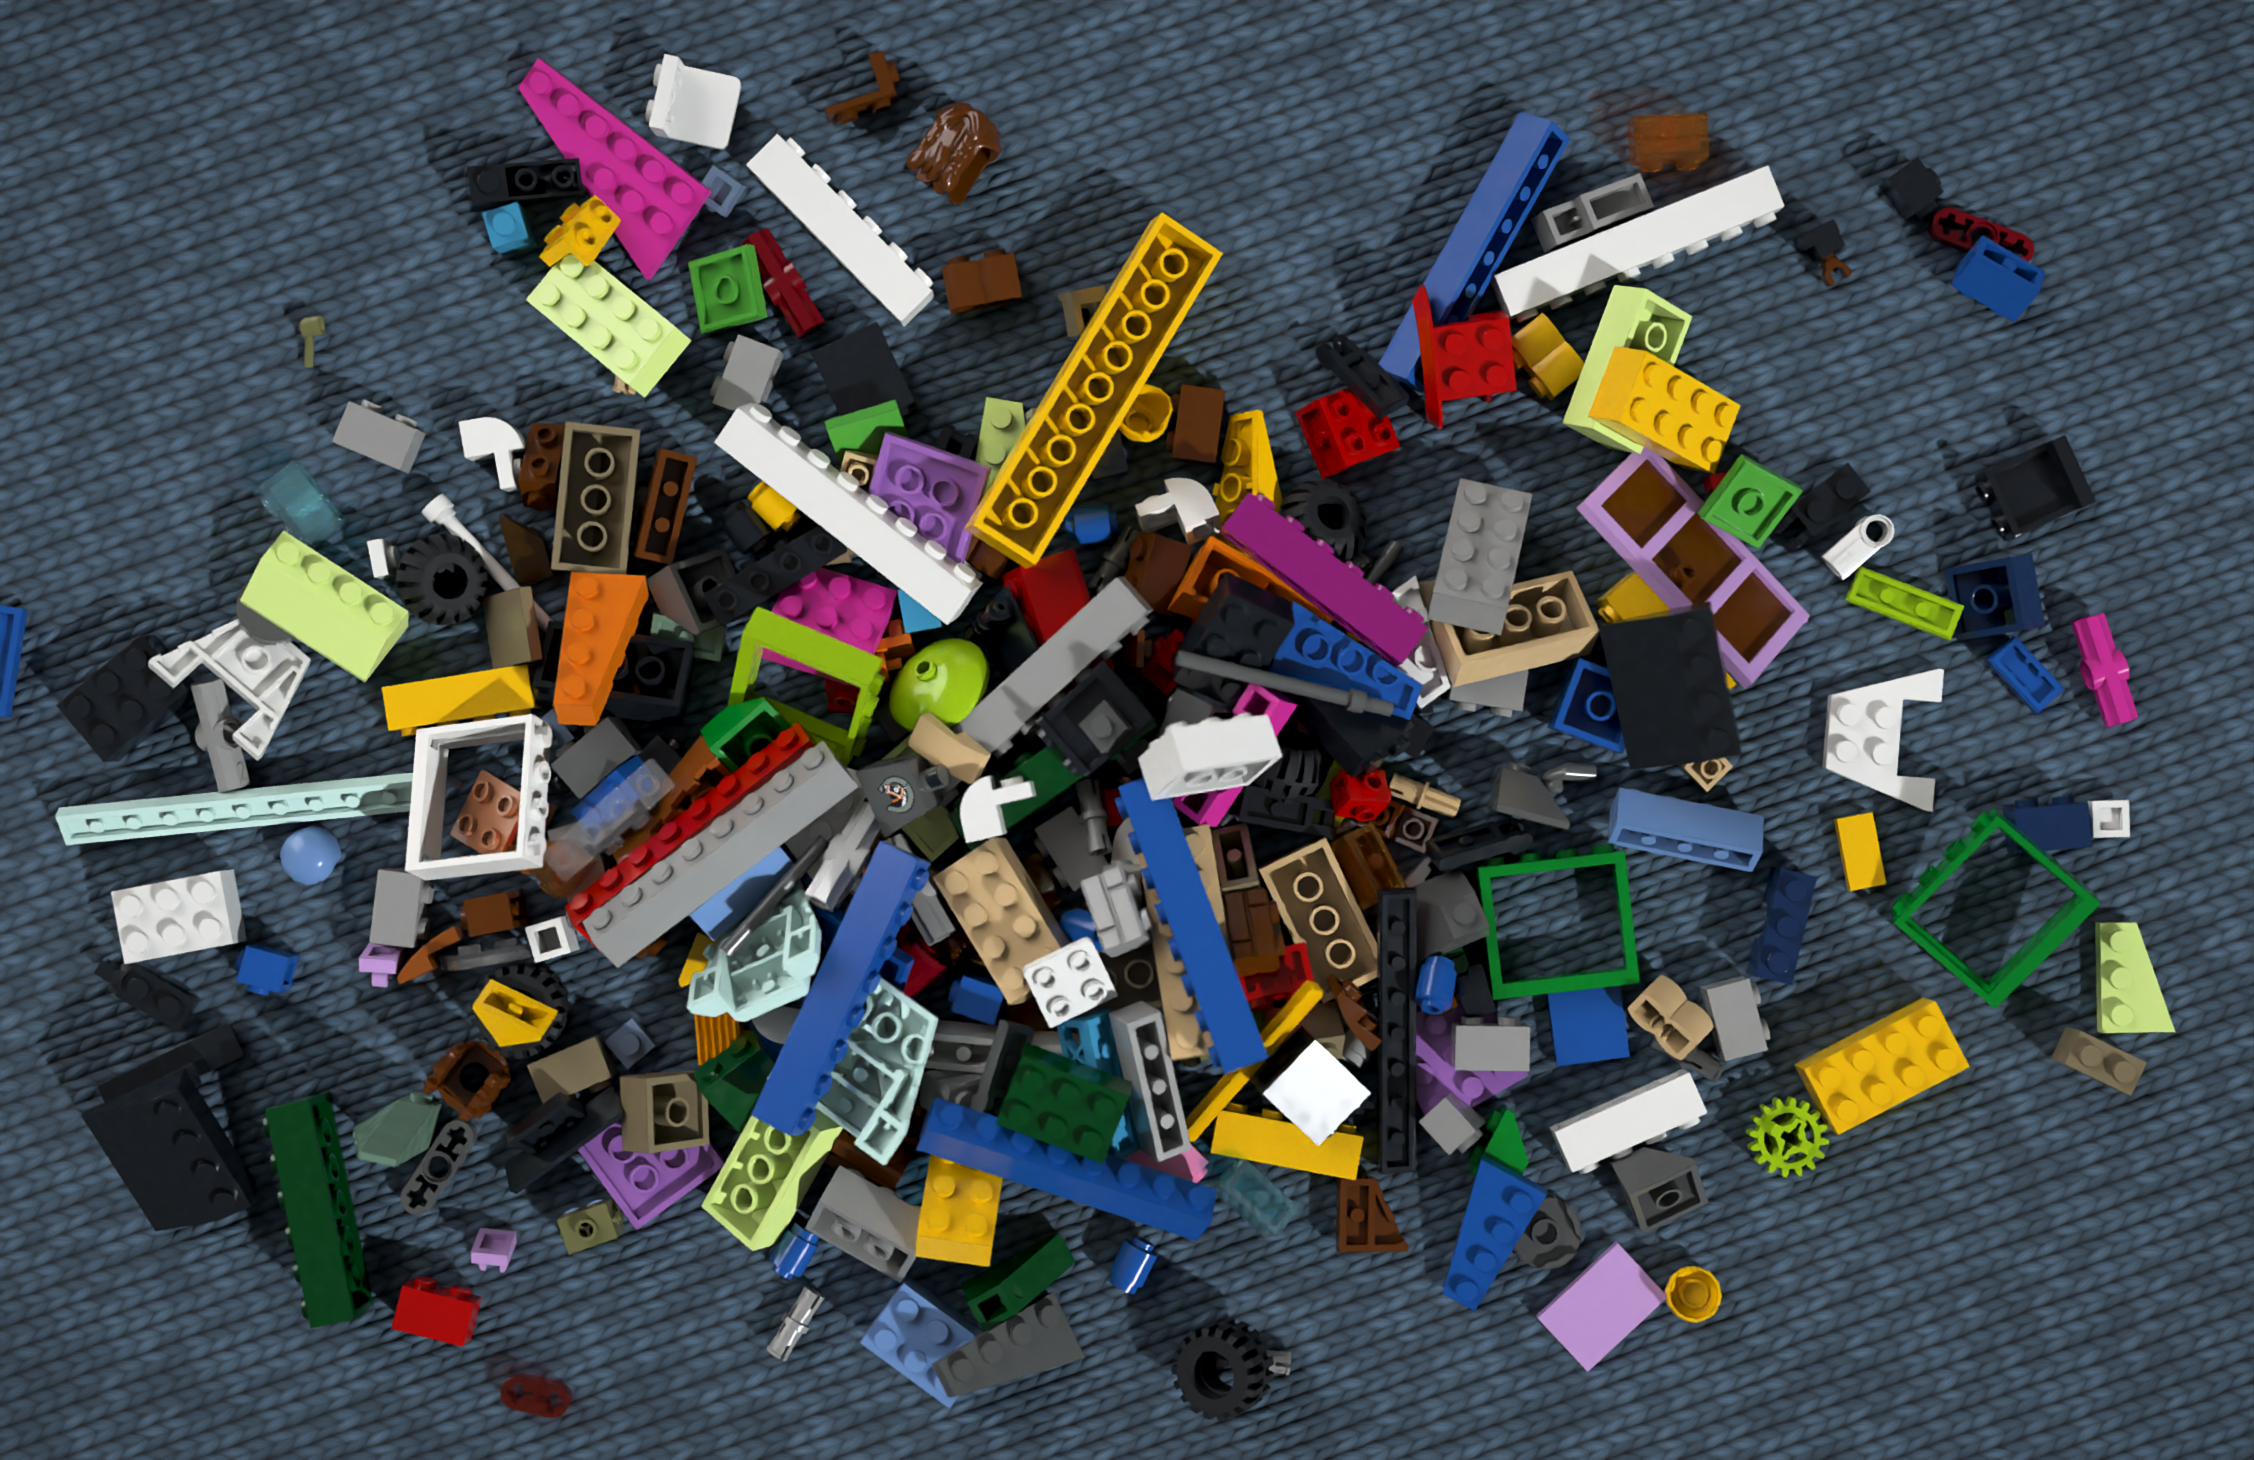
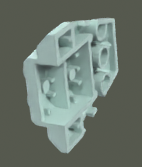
M801 879L732 957L726 954L720 947L749 914L738 921L729 931L719 936L715 947L711 944L706 945L703 955L708 960L703 972H694L690 981L687 1009L692 1014L716 1017L727 1012L736 1021L745 1022L759 1015H764L784 1004L797 1001L808 994L811 975L815 973L820 958L822 931L809 900L805 898V889Z
M881 977L878 987L872 994L868 995L862 1007L865 1009L862 1021L855 1029H852L846 1041L849 1044L846 1055L841 1062L836 1063L830 1075L833 1078L831 1087L824 1097H820L816 1108L857 1138L854 1142L856 1146L882 1165H886L907 1134L939 1017Z

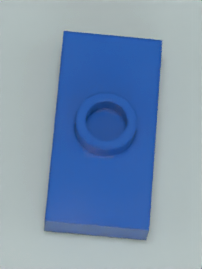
M2011 635L1985 659V662L2033 714H2038L2065 689L2016 635Z

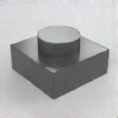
M1103 700L1079 724L1101 753H1108L1133 729L1111 700Z

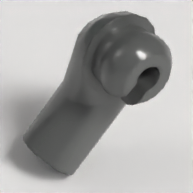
M1567 762L1547 770L1543 774L1542 780H1544V786L1549 793H1561L1563 791V780L1594 781L1597 776V768L1594 763Z

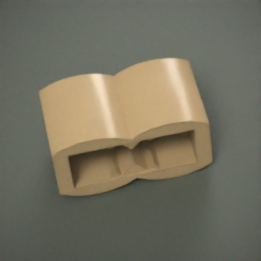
M1660 975L1627 1008L1634 1021L1646 1031L1655 1034L1661 1047L1679 1060H1683L1715 1027L1710 1016L1700 1006L1688 1001L1682 989L1674 981L1663 975Z

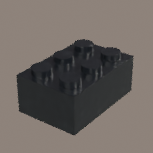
M1226 571L1171 658L1173 681L1234 708L1250 683L1176 665L1178 651L1181 650L1265 671L1295 625L1291 602Z
M140 634L56 705L103 762H119L194 699L191 684L195 682L189 675L172 688L148 667V661L152 657L159 654L163 656L169 653L157 636Z

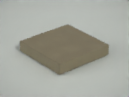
M531 586L519 587L482 598L493 669L542 660L543 656Z

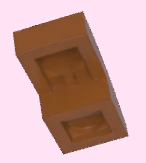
M462 924L442 932L420 948L397 976L399 984L409 982L441 967L442 965L436 952L469 938Z

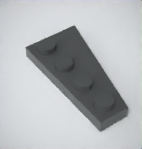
M1050 1292L1029 1303L1014 1316L982 1332L933 1362L932 1366L947 1396L955 1397L1085 1358L1054 1292Z

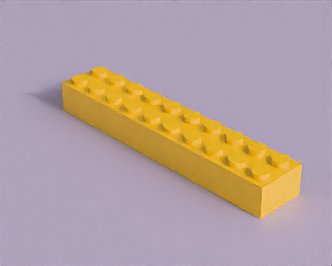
M1163 212L1150 221L964 528L966 531L1026 569L1037 564L1221 258L1222 252Z

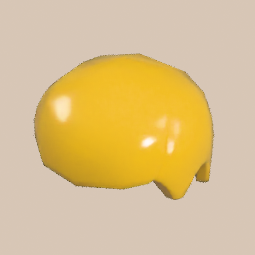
M1144 384L1118 429L1131 441L1151 442L1165 433L1171 420L1173 408L1170 397L1161 388Z
M1687 1266L1674 1272L1670 1276L1664 1290L1667 1306L1676 1317L1686 1322L1698 1323L1712 1317L1717 1312L1722 1299L1718 1280L1710 1271L1698 1266Z

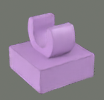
M369 943L359 957V971L372 972V986L387 987L388 979H393V975L398 972L406 959L405 947Z
M480 1228L471 1250V1263L479 1264V1268L482 1271H486L487 1265L500 1266V1272L504 1273L517 1243L516 1231Z

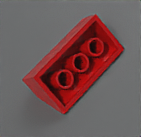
M1074 548L1040 559L1036 565L1027 569L1020 566L1001 575L1004 583L1003 588L1009 587L1014 599H1016L1020 606V611L1030 631L1036 637L1039 648L1091 601ZM1103 657L1099 659L1092 666V668L1094 669L1099 663L1105 661V659ZM1110 658L1106 662L1115 671L1112 660ZM1074 682L1065 693L1071 692L1077 686V683Z

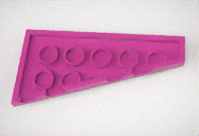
M538 58L518 89L564 158H579L583 186L591 197L594 195L598 196L621 219V223L614 232L645 279L651 280L706 199L710 196L712 190L548 62Z

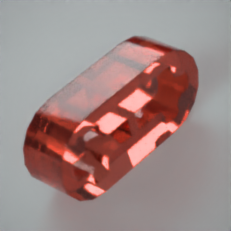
M526 1373L512 1375L501 1388L500 1396L507 1407L543 1417H559L566 1412L572 1403V1393L566 1384ZM517 1383L523 1384V1391L534 1394L533 1396L523 1395L520 1400L515 1399V1392L510 1391V1388H514ZM553 1391L558 1392V1399L563 1400V1403H559L556 1408L550 1407L551 1401L540 1398V1395L550 1396Z

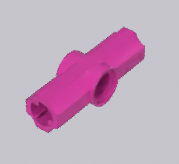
M2099 613L2071 622L2082 657L2080 661L2081 676L2086 687L2094 693L2104 726L2111 727L2138 718L2127 683L2130 675L2129 667L2123 653L2115 647L2105 614Z

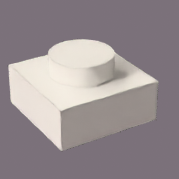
M385 539L367 541L374 578L384 580L396 577V568L400 561L396 546H392L391 541Z
M2129 800L2087 801L2091 838L2130 837Z

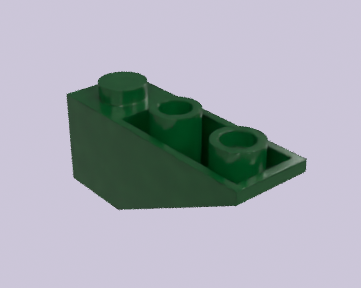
M1057 1231L962 1283L966 1302L982 1330L986 1331L1017 1314L1076 1261L1061 1234Z

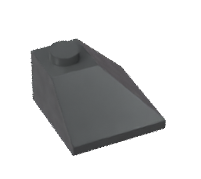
M721 548L670 564L646 579L660 613L694 635L723 626L718 622L706 602L704 593L736 575V572L725 548ZM750 609L729 623L749 617L754 612Z
M1509 762L1508 768H1497L1487 810L1556 828L1569 829V820L1539 777L1529 774L1530 767Z
M1460 867L1413 886L1417 890L1416 953L1420 963L1425 962L1427 957L1440 956L1489 935V923L1473 888Z
M1642 1147L1611 1162L1617 1183L1642 1234L1708 1204L1698 1167L1693 1158Z

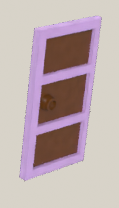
M1643 447L1641 454L1630 453L1576 509L1670 609L1711 601L1725 668L1745 689L1759 677L1800 627L1808 621L1810 615L1737 537L1703 520L1699 516L1698 511L1705 502L1662 456Z

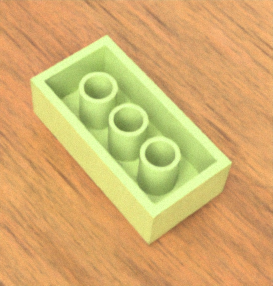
M571 252L556 262L526 299L644 398L691 342L673 324L597 262L593 261V263L586 267Z
M1614 285L1562 423L1609 449L1641 454L1643 446L1588 417L1615 346L1647 351L1674 367L1692 316L1646 288Z

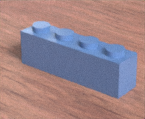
M1619 788L1610 807L1608 844L1753 872L1763 853L1764 816L1751 814L1743 810L1736 811L1716 807L1707 803L1700 804L1680 800L1672 796L1645 793L1637 789Z

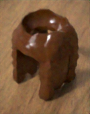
M957 102L938 110L933 126L926 132L918 147L908 155L906 166L911 171L920 168L916 179L924 184L933 182V188L937 194L943 196L949 192V202L960 206L966 200L968 191L973 188L974 183L979 179L987 164L992 163L1002 152L999 142L1001 133L996 130V124L992 123L982 111L974 109L969 103Z
M469 1041L451 1046L446 1055L441 1056L440 1060L431 1066L434 1073L424 1082L422 1091L429 1095L438 1090L443 1099L452 1108L461 1112L458 1118L462 1121H468L472 1118L480 1119L484 1114L491 1112L497 1105L501 1093L512 1082L506 1057L500 1056V1051L498 1050L490 1051L486 1048L488 1045L486 1042ZM477 1062L484 1065L488 1070L489 1077L479 1091L473 1092L466 1089L462 1084L461 1073L466 1065Z

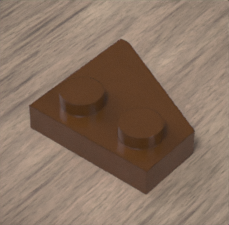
M1356 1176V1180L1337 1177L1336 1251L1408 1252V1245L1397 1228L1394 1215L1383 1198V1192L1377 1179L1373 1176Z

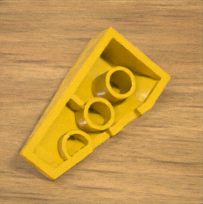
M1262 410L1230 415L1221 454L1224 468L1220 484H1214L1212 495L1217 496L1215 505L1220 514L1221 527L1224 526L1249 492L1254 496L1260 493L1271 500L1275 505L1273 510L1278 514L1283 501ZM1221 534L1213 536L1218 540L1222 541L1223 543L1227 544L1228 546L1232 547L1233 549L1237 550L1238 552L1242 553L1243 555L1254 560Z

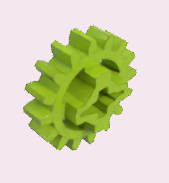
M1787 1096L1785 1104L1777 1097L1772 1098V1108L1764 1104L1759 1105L1763 1113L1762 1116L1751 1115L1750 1117L1756 1123L1755 1129H1746V1134L1754 1137L1755 1140L1747 1144L1748 1149L1759 1151L1754 1157L1755 1162L1762 1164L1767 1161L1765 1170L1771 1174L1778 1167L1779 1175L1784 1178L1788 1177L1790 1169L1798 1177L1802 1176V1166L1804 1165L1814 1170L1816 1167L1812 1159L1815 1156L1822 1159L1825 1157L1819 1150L1820 1145L1829 1144V1140L1820 1135L1821 1132L1828 1129V1126L1824 1123L1816 1122L1820 1118L1821 1113L1817 1110L1808 1112L1810 1104L1804 1100L1796 1106V1099L1792 1096ZM1787 1113L1785 1119L1775 1122L1771 1121L1776 1116ZM1807 1124L1810 1129V1141L1807 1140L1804 1131ZM1784 1131L1794 1136L1791 1142L1781 1138ZM1765 1132L1768 1133L1771 1143L1768 1150L1764 1142ZM1803 1153L1793 1160H1788L1792 1154Z

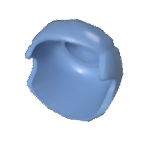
M313 825L294 832L286 839L281 848L282 869L297 883L313 885L324 881L332 874L336 863L341 858V850L337 838L326 828Z

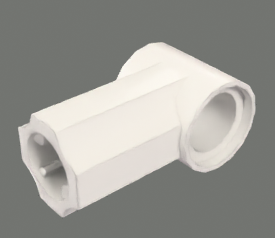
M1883 515L1865 516L1857 522L1851 531L1823 554L1821 558L1835 575L1844 580L1878 549L1890 543L1895 532L1894 525L1889 518ZM1872 521L1878 523L1882 528V535L1876 542L1871 541L1866 535V528Z

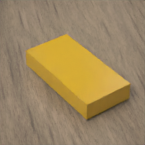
M1873 812L1835 818L1834 824L1847 891L1885 885L1886 878Z

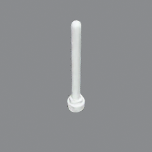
M444 494L434 498L423 509L422 514L431 524L436 523L439 527L444 526L452 535L462 538L463 542L466 540L475 547L473 556L480 553L485 562L482 567L488 570L489 575L505 591L521 587L454 516L456 514L453 510L454 504ZM534 601L537 625L546 633L548 622L553 620Z

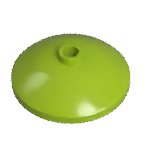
M960 638L936 641L915 652L903 664V668L899 669L892 683L889 694V708L893 718L903 729L913 733L920 715L929 712L948 728L962 721L978 705L987 689L990 668L985 654L976 644Z

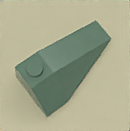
M411 1092L410 1096L407 1095L396 1100L354 1127L352 1137L355 1138L354 1144L357 1145L356 1153L358 1159L396 1167L427 1150L434 1143L443 1103L432 1101L433 1096L430 1094Z

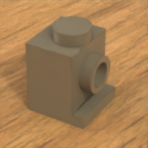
M1104 285L1058 294L1059 301H1062L1068 337H1081L1106 295ZM1081 310H1083L1087 315L1085 322H1083Z

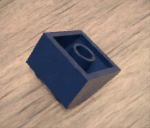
M2032 554L1944 569L1950 601L1964 606L1955 628L1957 641L2045 626Z

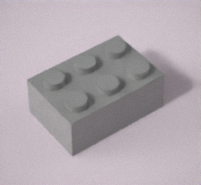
M839 1165L814 1209L805 1230L901 1283L916 1259V1236L921 1207L910 1205L899 1199L889 1188L878 1187L867 1181L857 1170L846 1169Z

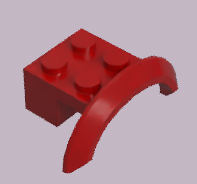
M1421 285L1412 300L1422 362L1425 418L1436 429L1441 430L1443 427L1442 401L1517 391L1510 321L1508 315L1503 310L1468 315L1467 321L1433 326L1425 285Z

